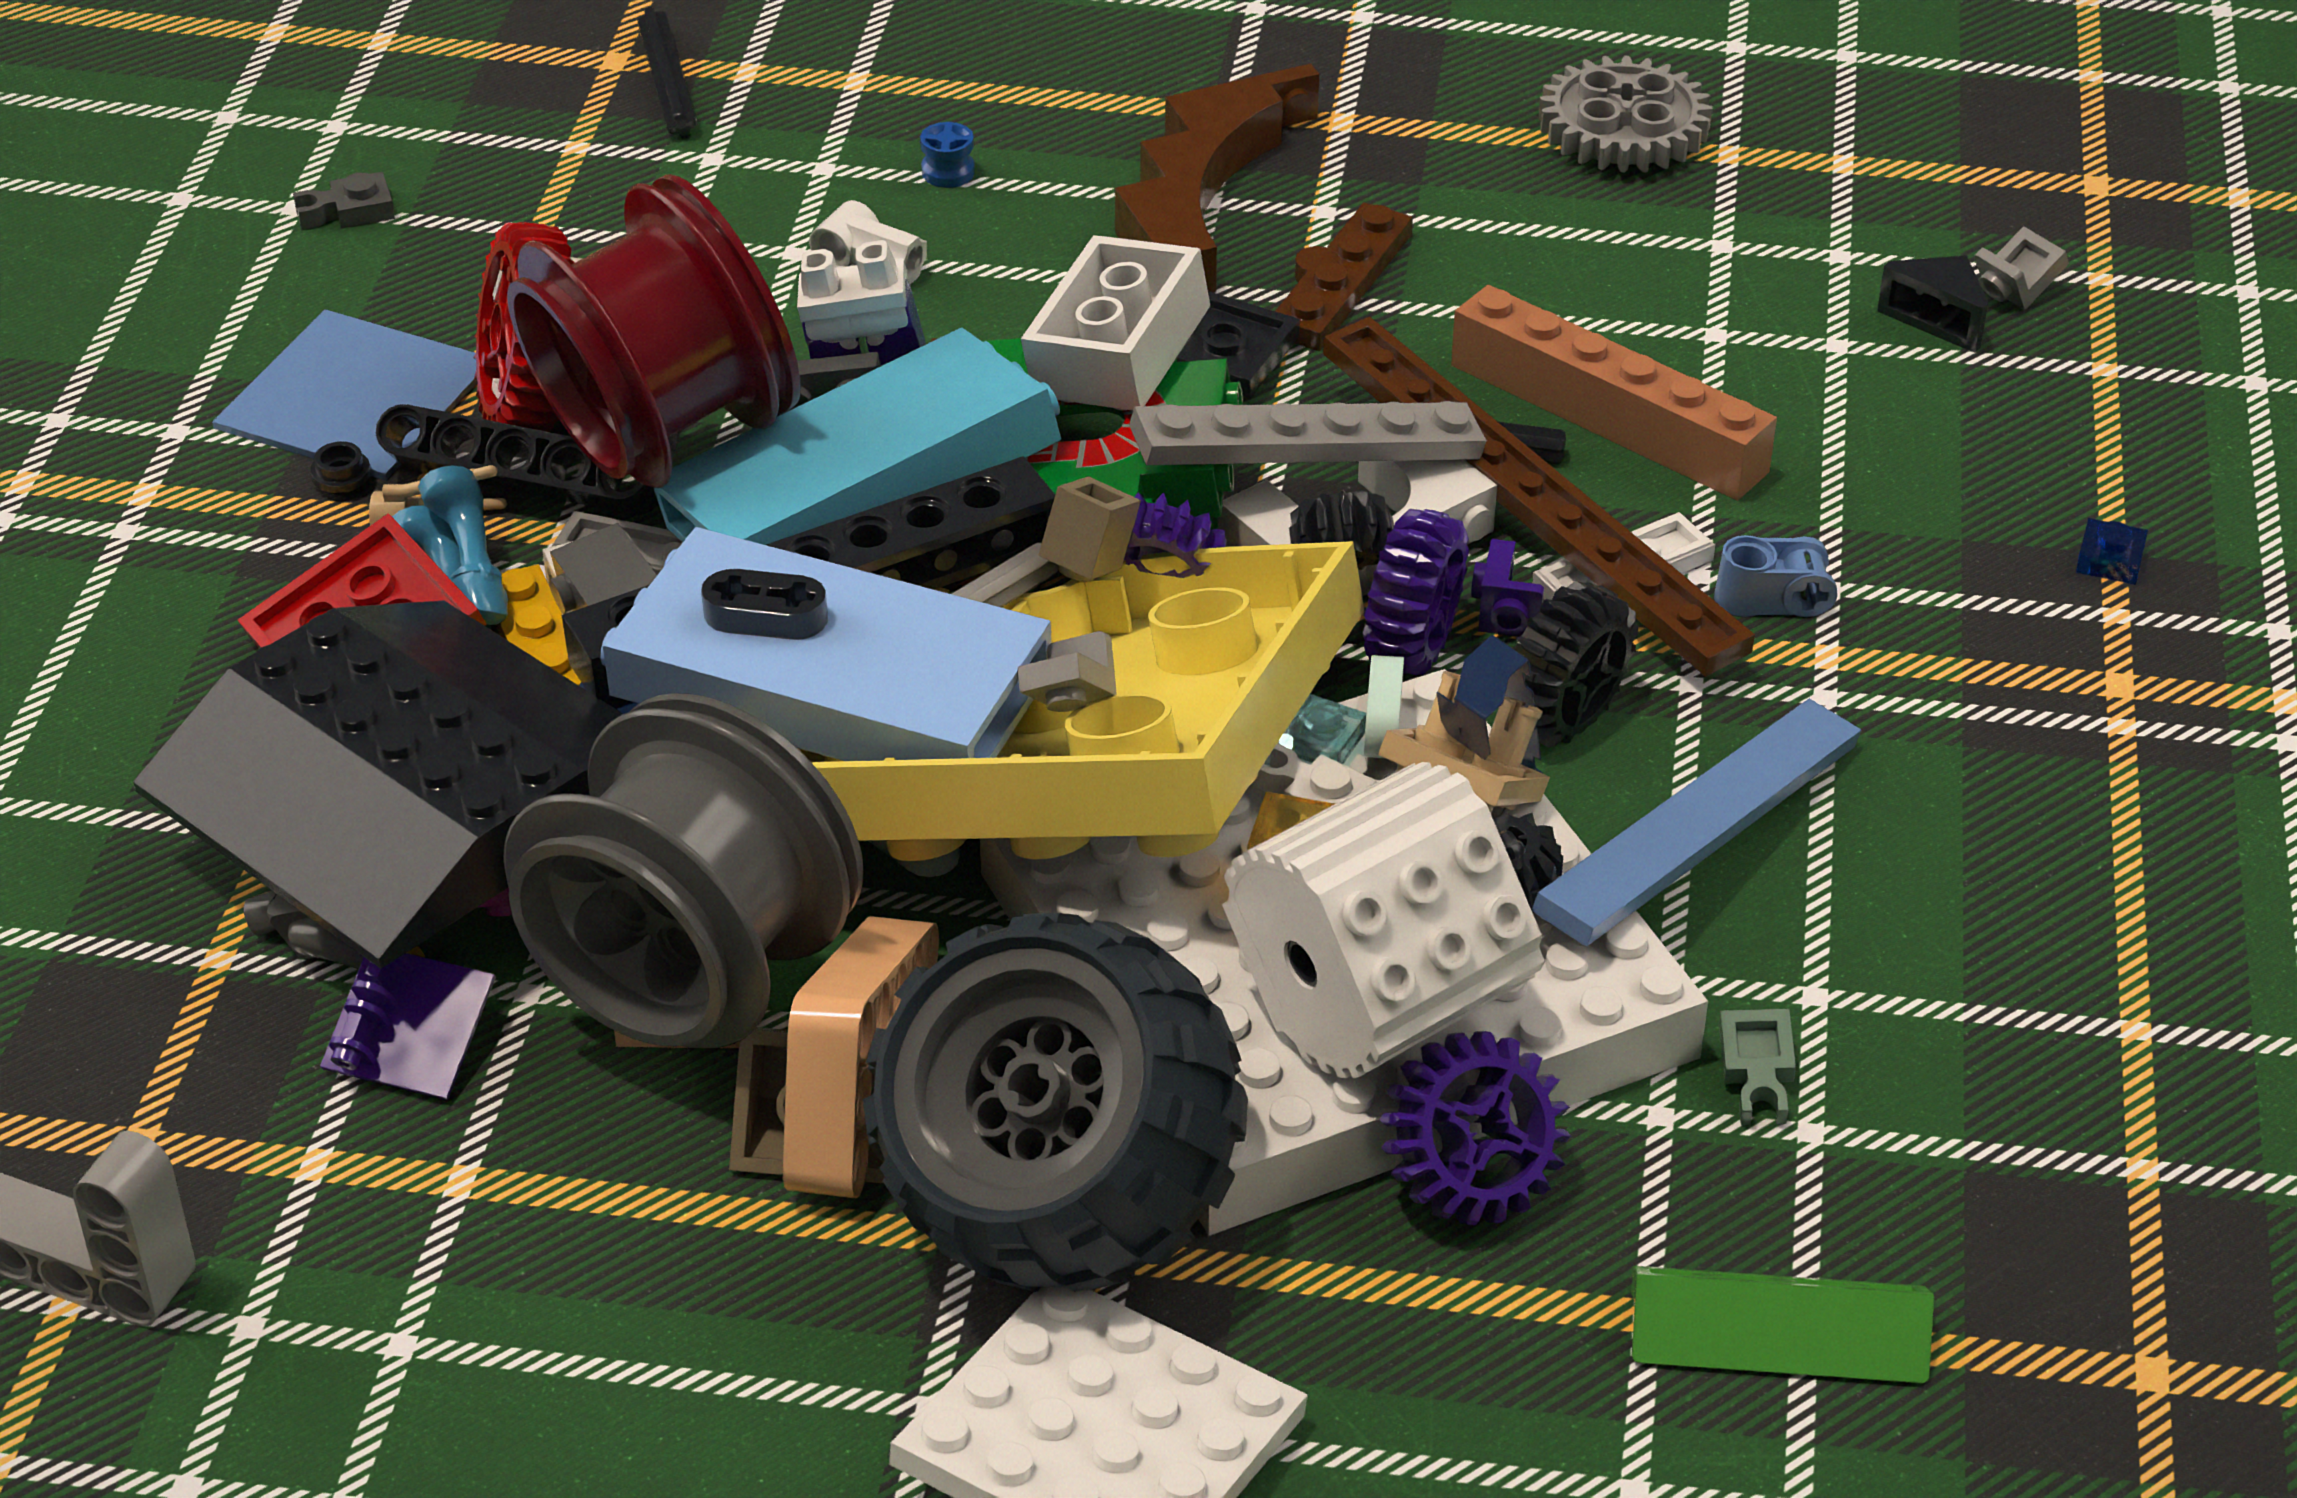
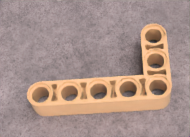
M870 916L796 993L789 1016L783 1150V1182L786 1190L848 1198H858L860 1196L866 1178L869 1138L863 1106V1099L871 1095L872 1073L868 1069L869 1064L866 1063L876 1028H887L901 1002V999L894 995L917 966L920 968L924 966L930 969L937 963L939 930L936 923Z

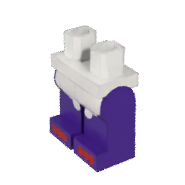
M886 241L863 243L860 247L856 248L857 265L836 268L833 252L826 249L807 251L802 254L797 309L800 321L802 322L805 341L808 345L810 359L878 352L881 366L926 345L912 290L907 280L904 258L894 259Z

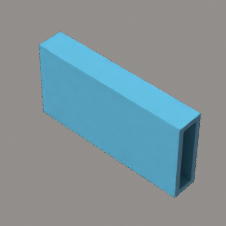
M961 327L778 416L774 424L769 428H753L673 467L667 485L659 489L654 488L667 529L682 542H684L695 527L766 545L1022 456L1026 458L1061 440L1055 417L1059 415L1060 407L1053 390L1047 383H1039L1025 373L1017 362H1010L997 353L989 342H982Z

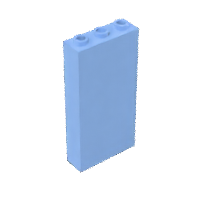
M695 527L681 546L669 553L663 569L649 587L643 588L638 593L633 607L617 628H612L608 631L601 647V662L606 666L609 694L611 696L636 703L670 693H686L716 699L751 714L785 737L796 748L842 761H880L885 758L894 757L896 760L996 758L1034 700L1020 693L1018 666L1047 660V647L1052 643L1051 621ZM725 569H745L811 577L822 583L826 590L828 623L821 632L805 639H783L718 631L709 626L704 619L701 596L702 584L707 577Z

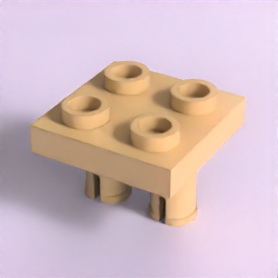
M1444 671L1441 676L1442 681L1438 692L1454 702L1461 675ZM1437 694L1425 725H1418L1417 728L1387 730L1378 753L1379 756L1398 764L1396 772L1413 763L1417 765L1421 762H1430L1432 768L1437 765L1446 766L1451 776L1458 772L1469 780L1473 792L1487 804L1490 813L1494 806L1514 810L1516 804L1541 801L1550 779L1549 776L1521 764L1536 723L1541 718L1542 711L1532 705H1528V708L1524 707L1525 702L1506 696L1503 704L1499 707L1488 736L1491 754L1486 760L1479 757L1447 733L1440 719Z

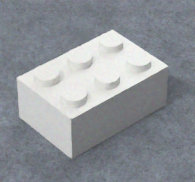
M1093 235L1021 337L1028 375L1039 383H1047L1053 390L1057 400L1063 402L1112 407L1118 410H1134L1135 406H1145L1210 307L1200 248Z

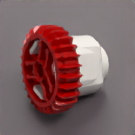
M530 222L505 223L495 233V239L490 242V253L486 256V270L481 273L482 289L478 293L480 302L478 313L475 314L478 321L477 333L474 335L476 338V353L474 355V359H476V373L474 379L478 382L476 397L480 400L478 411L482 414V419L551 432L559 418L542 392L521 349L509 313L507 291L509 285L519 279L518 256L522 245L528 241H537L551 247L571 265L583 258L571 257L572 248L567 243L568 238L558 227Z

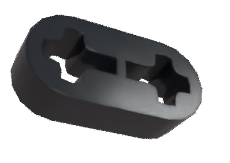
M725 569L707 577L702 584L701 596L704 619L709 626L718 631L783 639H805L821 632L828 623L826 590L822 583L811 577L745 569Z

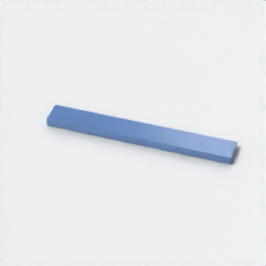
M1807 699L1540 890L1531 911L1582 945L1589 946L1852 750L1857 743L1861 729L1812 699Z

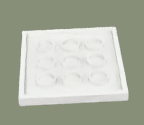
M1041 1287L1038 1292H1034L891 1442L889 1465L953 1498H1237L1305 1415L1308 1395L1092 1290L1073 1292L1065 1287Z

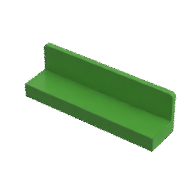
M1633 1266L1631 1295L1635 1306L1632 1358L1637 1363L1924 1383L1929 1379L1934 1294L1925 1286Z

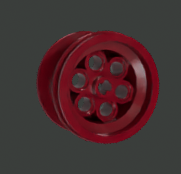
M672 174L662 176L655 180L652 185L639 183L632 186L627 192L624 203V220L627 235L572 265L551 247L537 241L526 242L522 245L518 256L519 279L512 282L507 291L511 321L524 356L546 399L577 445L598 468L609 476L621 479L630 474L640 483L658 489L667 485L672 473V454L669 437L721 408H725L732 416L747 426L757 429L769 428L774 424L778 413L786 412L797 404L801 390L799 367L790 335L776 301L756 263L733 228L712 202L691 183Z

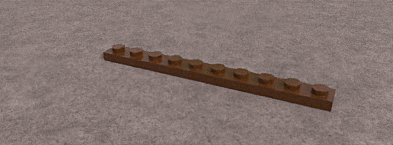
M1370 316L1324 336L1323 355L1380 403L1467 402L1486 439V444L1480 459L1464 460L1497 485L1496 501L1598 587L1602 585L1617 593L1618 598L1627 602L1629 608L1636 612L1637 620L1705 677L1752 653L1755 634Z

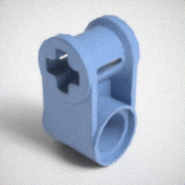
M1743 535L1729 539L1723 546L1714 600L1734 616H1817L1826 612L1834 605L1838 594L1836 582L1826 572L1829 564L1827 549L1816 538L1806 536L1796 538H1759ZM1805 553L1809 554L1810 563H1806ZM1805 590L1807 600L1801 598L1800 591Z

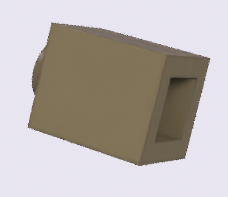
M1089 476L1058 486L1038 556L1058 564L1059 572L1066 577L1084 582L1093 581L1095 578L1121 569L1141 500Z

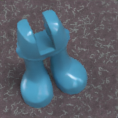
M453 465L440 467L427 473L419 483L418 488L424 505L410 506L399 510L392 517L475 605L487 624L485 626L491 630L490 625H497L506 619L508 615V596L503 588L501 571L492 566L487 553L483 518V494L478 480L471 470Z

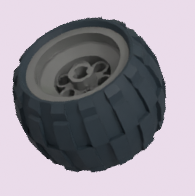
M1066 913L1023 914L1021 917H1012L1007 928L985 924L981 927L977 926L946 942L948 950L946 956L930 969L924 966L921 968L917 966L894 995L900 998L901 1002L887 1028H876L866 1061L869 1064L868 1069L875 1076L874 1094L863 1099L869 1145L876 1156L884 1161L880 1166V1170L885 1176L882 1181L913 1228L925 1233L932 1239L943 1255L997 1283L1033 1292H1038L1041 1287H1065L1073 1292L1097 1289L1126 1282L1127 1278L1135 1276V1267L1144 1262L1163 1264L1195 1238L1190 1228L1209 1205L1219 1209L1235 1178V1173L1228 1167L1235 1142L1245 1141L1248 1096L1244 1086L1235 1079V1076L1241 1072L1238 1062L1242 1061L1222 1009L1209 999L1204 992L1199 978L1151 939L1116 922L1095 920L1094 923H1089L1079 915ZM1101 1065L1102 1073L1098 1081L1086 1086L1085 1075L1089 1067ZM1049 1083L1047 1094L1043 1100L1036 1104L1038 1092L1045 1084ZM1092 1114L1093 1122L1084 1135L1078 1139L1075 1131L1079 1120L1086 1115ZM1044 1136V1151L1035 1159L1030 1145L1035 1139Z

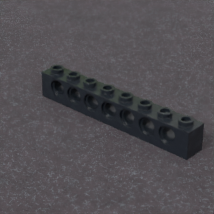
M1022 456L766 545L934 590L991 570L1033 544L1042 543L1055 493L1025 457ZM649 585L561 615L570 666L585 689L593 694L596 699H600L607 704L623 699L609 694L606 666L601 662L603 640L608 631L612 628H617L631 610L638 593L643 588H648Z

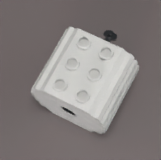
M1430 762L1408 765L1243 852L1242 855L1231 861L1233 866L1227 868L1224 875L1229 888V901L1223 903L1222 906L1276 1031H1284L1296 1044L1301 1057L1310 1064L1317 1061L1321 1071L1329 1074L1336 1071L1337 1076L1341 1078H1347L1351 1075L1352 1078L1360 1077L1536 977L1534 973L1541 970L1545 962L1540 951L1542 934L1515 873L1516 870L1524 865L1523 855H1525L1526 849L1523 842L1518 841L1511 831L1498 832L1487 804L1473 792L1469 780L1458 772L1451 776L1446 766L1437 765L1432 768Z

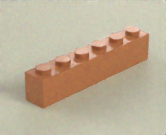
M1486 285L1455 310L1451 366L1737 501L1770 472L1777 421L1776 416L1490 285Z

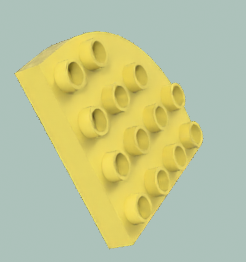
M1349 541L1198 549L1194 554L1198 563L1207 562L1211 564L1203 571V575L1196 577L1193 574L1185 578L1140 572L1134 564L1127 565L1126 561L1123 560L1121 569L1095 578L1093 581L1084 582L1071 579L1063 585L1049 590L1021 595L1002 608L1050 620L1052 643L1097 631H1103L1111 636L1117 695L1092 701L1083 708L1068 712L1050 711L1047 709L1046 704L1034 699L996 758L896 760L894 757L885 758L880 761H842L800 748L797 749L813 763L837 794L854 826L858 841L886 840L889 855L898 860H929L953 852L963 845L966 839L1010 838L1013 853L1027 859H1049L1063 856L1083 847L1091 837L1136 836L1140 851L1154 857H1177L1200 851L1216 841L1219 831L1249 785L1257 779L1262 765L1286 729L1294 723L1297 712L1321 676L1329 670L1332 659L1364 613L1354 543ZM1171 552L1143 555L1140 559L1144 567L1153 573L1162 574L1175 569L1179 574L1190 569L1186 562Z

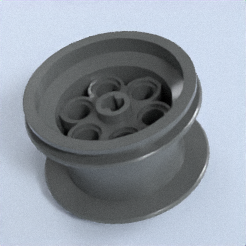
M686 693L658 695L646 699L636 705L629 713L612 720L600 732L594 741L588 761L590 796L581 794L547 796L529 804L516 816L509 827L504 846V867L509 887L510 907L518 932L536 963L567 998L591 1017L618 1033L649 1044L699 1049L721 1048L743 1040L761 1023L770 999V976L766 959L784 961L809 957L826 948L840 933L847 915L854 908L862 888V854L854 826L837 794L813 763L785 737L751 714L716 699Z

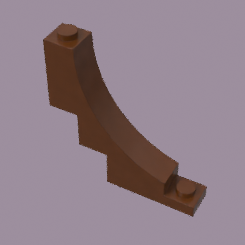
M1311 63L1166 96L1165 136L1140 142V182L1115 188V234L1117 237L1200 248L1207 289L1209 292L1215 293L1217 246L1204 223L1205 211L1214 195L1232 175L1261 154L1281 145L1282 127L1318 119L1319 73Z

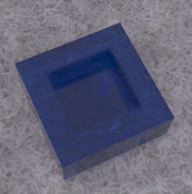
M2088 518L2076 573L2136 585L2148 530L2128 526L2122 522H2107Z

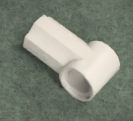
M858 201L844 202L810 234L809 238L811 251L826 249L833 252L836 268L847 267L850 264L857 265L856 248L860 247L863 243L884 240L887 242L894 259L904 258L909 284L913 283L920 276L922 265L927 258V241L919 239L918 236L879 223L875 214L866 205Z

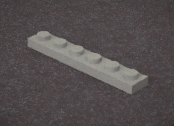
M1451 401L1440 403L1388 402L1373 404L1332 403L1292 405L1279 403L1275 405L1135 406L1129 424L1146 465L1480 459L1486 444V439L1467 402Z

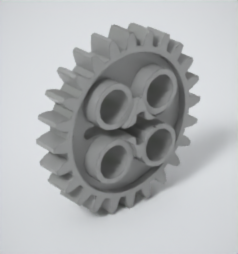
M1603 56L1602 65H1595L1593 62L1585 59L1582 61V70L1568 65L1565 67L1564 76L1553 74L1551 85L1543 86L1538 120L1541 121V133L1549 134L1548 143L1550 145L1561 144L1562 155L1578 152V163L1580 164L1595 159L1598 160V169L1601 170L1605 169L1610 163H1615L1618 165L1620 172L1625 173L1629 164H1636L1640 170L1648 172L1649 163L1655 162L1660 167L1666 169L1669 168L1670 157L1677 161L1685 162L1687 151L1693 153L1700 151V143L1707 142L1712 106H1709V94L1701 93L1702 84L1700 82L1687 83V72L1671 75L1670 64H1665L1656 69L1651 67L1652 62L1649 58H1646L1638 65L1632 63L1630 56H1624L1621 63H1614L1608 56Z

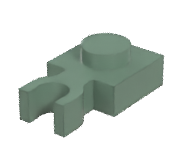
M1790 1010L1720 1011L1719 1034L1724 1084L1745 1083L1741 1090L1739 1104L1740 1125H1751L1752 1104L1757 1101H1766L1772 1104L1776 1110V1124H1786L1788 1116L1787 1094L1785 1088L1779 1082H1794L1796 1064Z

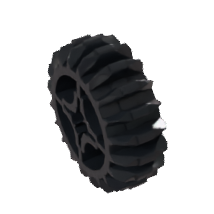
M1576 580L1568 587L1561 586L1555 591L1552 600L1545 599L1541 603L1540 611L1535 617L1528 618V626L1522 636L1516 637L1517 645L1515 651L1526 657L1530 662L1531 676L1524 674L1525 684L1533 690L1535 707L1542 711L1541 718L1538 719L1535 726L1538 729L1539 743L1548 748L1560 742L1570 743L1575 734L1584 732L1590 724L1596 722L1603 710H1609V702L1615 693L1620 692L1619 685L1623 676L1630 672L1628 662L1636 652V645L1633 641L1638 635V626L1635 624L1636 612L1629 608L1627 602L1619 599L1617 593L1602 585L1597 587L1589 582L1584 584Z

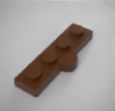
M1363 202L1327 247L1310 246L1297 253L1295 257V279L1298 283L1275 310V312L1300 319L1299 338L1294 344L1317 351L1324 347V336L1335 332L1410 238L1412 235L1413 216L1393 211L1383 205H1372Z

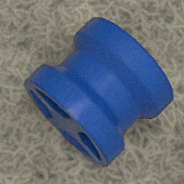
M954 122L936 123L922 131L920 146L921 151L926 155L921 162L923 179L931 185L943 188L958 187L969 182L975 174L974 160L969 155L974 147L972 131L967 126Z

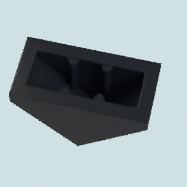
M1967 255L1889 261L1884 266L1877 312L1975 353L1981 348L1988 300Z

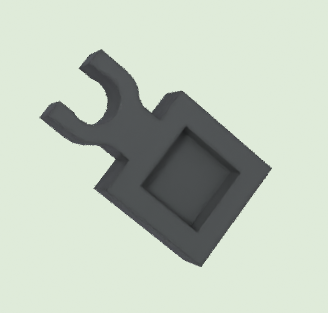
M383 171L371 174L354 173L346 178L329 181L330 190L327 191L305 190L293 192L297 215H299L301 230L320 227L326 222L339 220L340 227L347 228L395 219L393 203Z

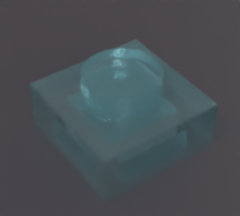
M1309 694L1280 738L1279 744L1295 751L1298 758L1312 763L1322 754L1344 764L1365 734L1367 713Z

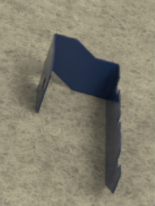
M1491 635L1464 660L1454 702L1438 691L1436 692L1440 719L1447 733L1479 757L1486 760L1491 754L1486 719L1503 704L1505 696L1525 702L1524 707L1528 708V705L1535 707L1533 690L1525 684L1524 674L1531 676L1529 660L1494 635ZM1535 727L1521 764L1542 773L1535 765V757L1541 760L1538 729Z

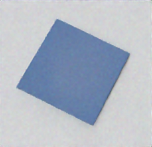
M324 310L212 421L213 429L314 459L317 450L326 444L338 441L350 442L357 445L361 449L362 454L368 458L371 469L370 476L387 481L401 464L378 444L376 424L380 416L388 408L398 404L414 405L450 413L478 383L474 379L476 373L475 353ZM420 428L411 430L405 436L402 448L411 446L417 440Z

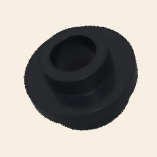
M338 441L326 444L317 450L314 455V462L310 467L312 482L317 488L333 494L343 495L351 493L365 484L370 477L371 469L368 458L362 454L361 449L357 445Z

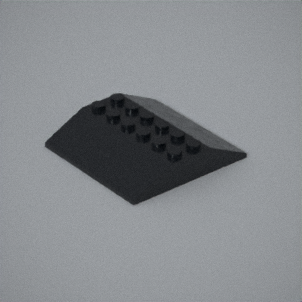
M444 600L339 607L312 618L300 628L272 644L258 649L251 656L228 668L133 783L135 791L382 969L508 888L504 867V846L510 825L526 806L538 799L559 794L590 796L588 786L590 751L600 732L612 720L623 715V713L606 702L596 699L593 694Z

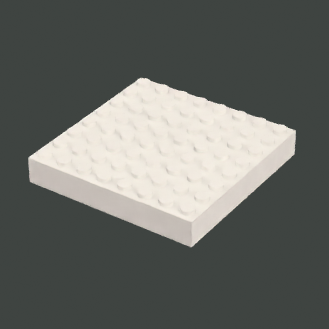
M1445 669L1402 682L1399 729L1417 728L1418 725H1425L1436 697V692L1442 681V673L1446 671ZM1368 693L1295 716L1294 723L1286 729L1278 741L1279 744L1295 751L1298 758L1309 765L1322 754L1375 779L1376 782L1382 780L1388 774L1395 773L1398 767L1397 763L1386 758L1364 757ZM1487 723V730L1489 736L1491 726ZM1271 753L1264 762L1268 767H1271ZM1252 784L1249 785L1220 829L1216 841L1210 846L1188 855L1154 857L1140 851L1136 836L1091 837L1083 847L1063 856L1049 859H1027L1013 853L1010 838L980 839L981 875L1010 921L1012 917H1021L1023 914L1066 913L1079 915L1089 923H1094L1095 920L1116 922L1151 939L1199 978L1204 992L1209 999L1222 1009L1242 1061L1238 1062L1241 1072L1235 1076V1079L1244 1086L1248 1096L1245 1141L1235 1142L1228 1167L1235 1173V1178L1219 1209L1209 1205L1198 1218L1208 1236L1395 1169L1403 1160L1402 1155L1385 1154L1381 1147L1386 1141L1397 1139L1396 1127L1383 1125L1379 1118L1383 1113L1398 1112L1400 1103L1392 1100L1385 1090L1390 1085L1409 1086L1400 1066L1407 1060H1417L1423 1063L1420 1048L1429 1042H1438L1444 1047L1445 1037L1450 1033L1463 1032L1470 1040L1475 1031H1490L1494 1034L1496 1043L1501 1038L1516 1039L1520 1042L1519 1056L1524 1053H1536L1538 1056L1543 1057L1536 1076L1552 1074L1560 1080L1555 1089L1548 1095L1550 1101H1564L1568 1106L1701 1057L1708 1000L1637 911H1634L1587 947L1533 913L1542 934L1540 951L1545 960L1541 970L1534 973L1536 977L1360 1077L1352 1078L1351 1075L1347 1078H1341L1337 1076L1336 1071L1330 1074L1321 1071L1317 1061L1310 1064L1301 1057L1296 1044L1284 1031H1276L1222 906L1223 903L1229 901V888L1224 875L1227 868L1233 866L1231 861L1242 855L1243 852L1304 821L1283 810L1284 794H1270L1252 786ZM1544 794L1539 802L1516 804L1514 810L1507 809L1510 816L1517 818L1533 813L1537 826L1547 825L1553 827L1556 843L1561 845V854L1564 859L1562 875L1591 855L1590 851ZM1494 806L1491 816H1499L1504 808ZM1471 1069L1456 1077L1444 1089L1439 1099L1459 1101L1465 1093L1467 1086L1476 1084L1480 1070ZM1511 1100L1509 1107L1510 1118L1514 1125H1517L1516 1111ZM1457 1116L1470 1123V1132H1477L1472 1139L1487 1136L1481 1133V1123H1473L1479 1118L1478 1116ZM1432 1126L1434 1145L1437 1153H1440L1442 1149L1441 1136L1436 1128Z

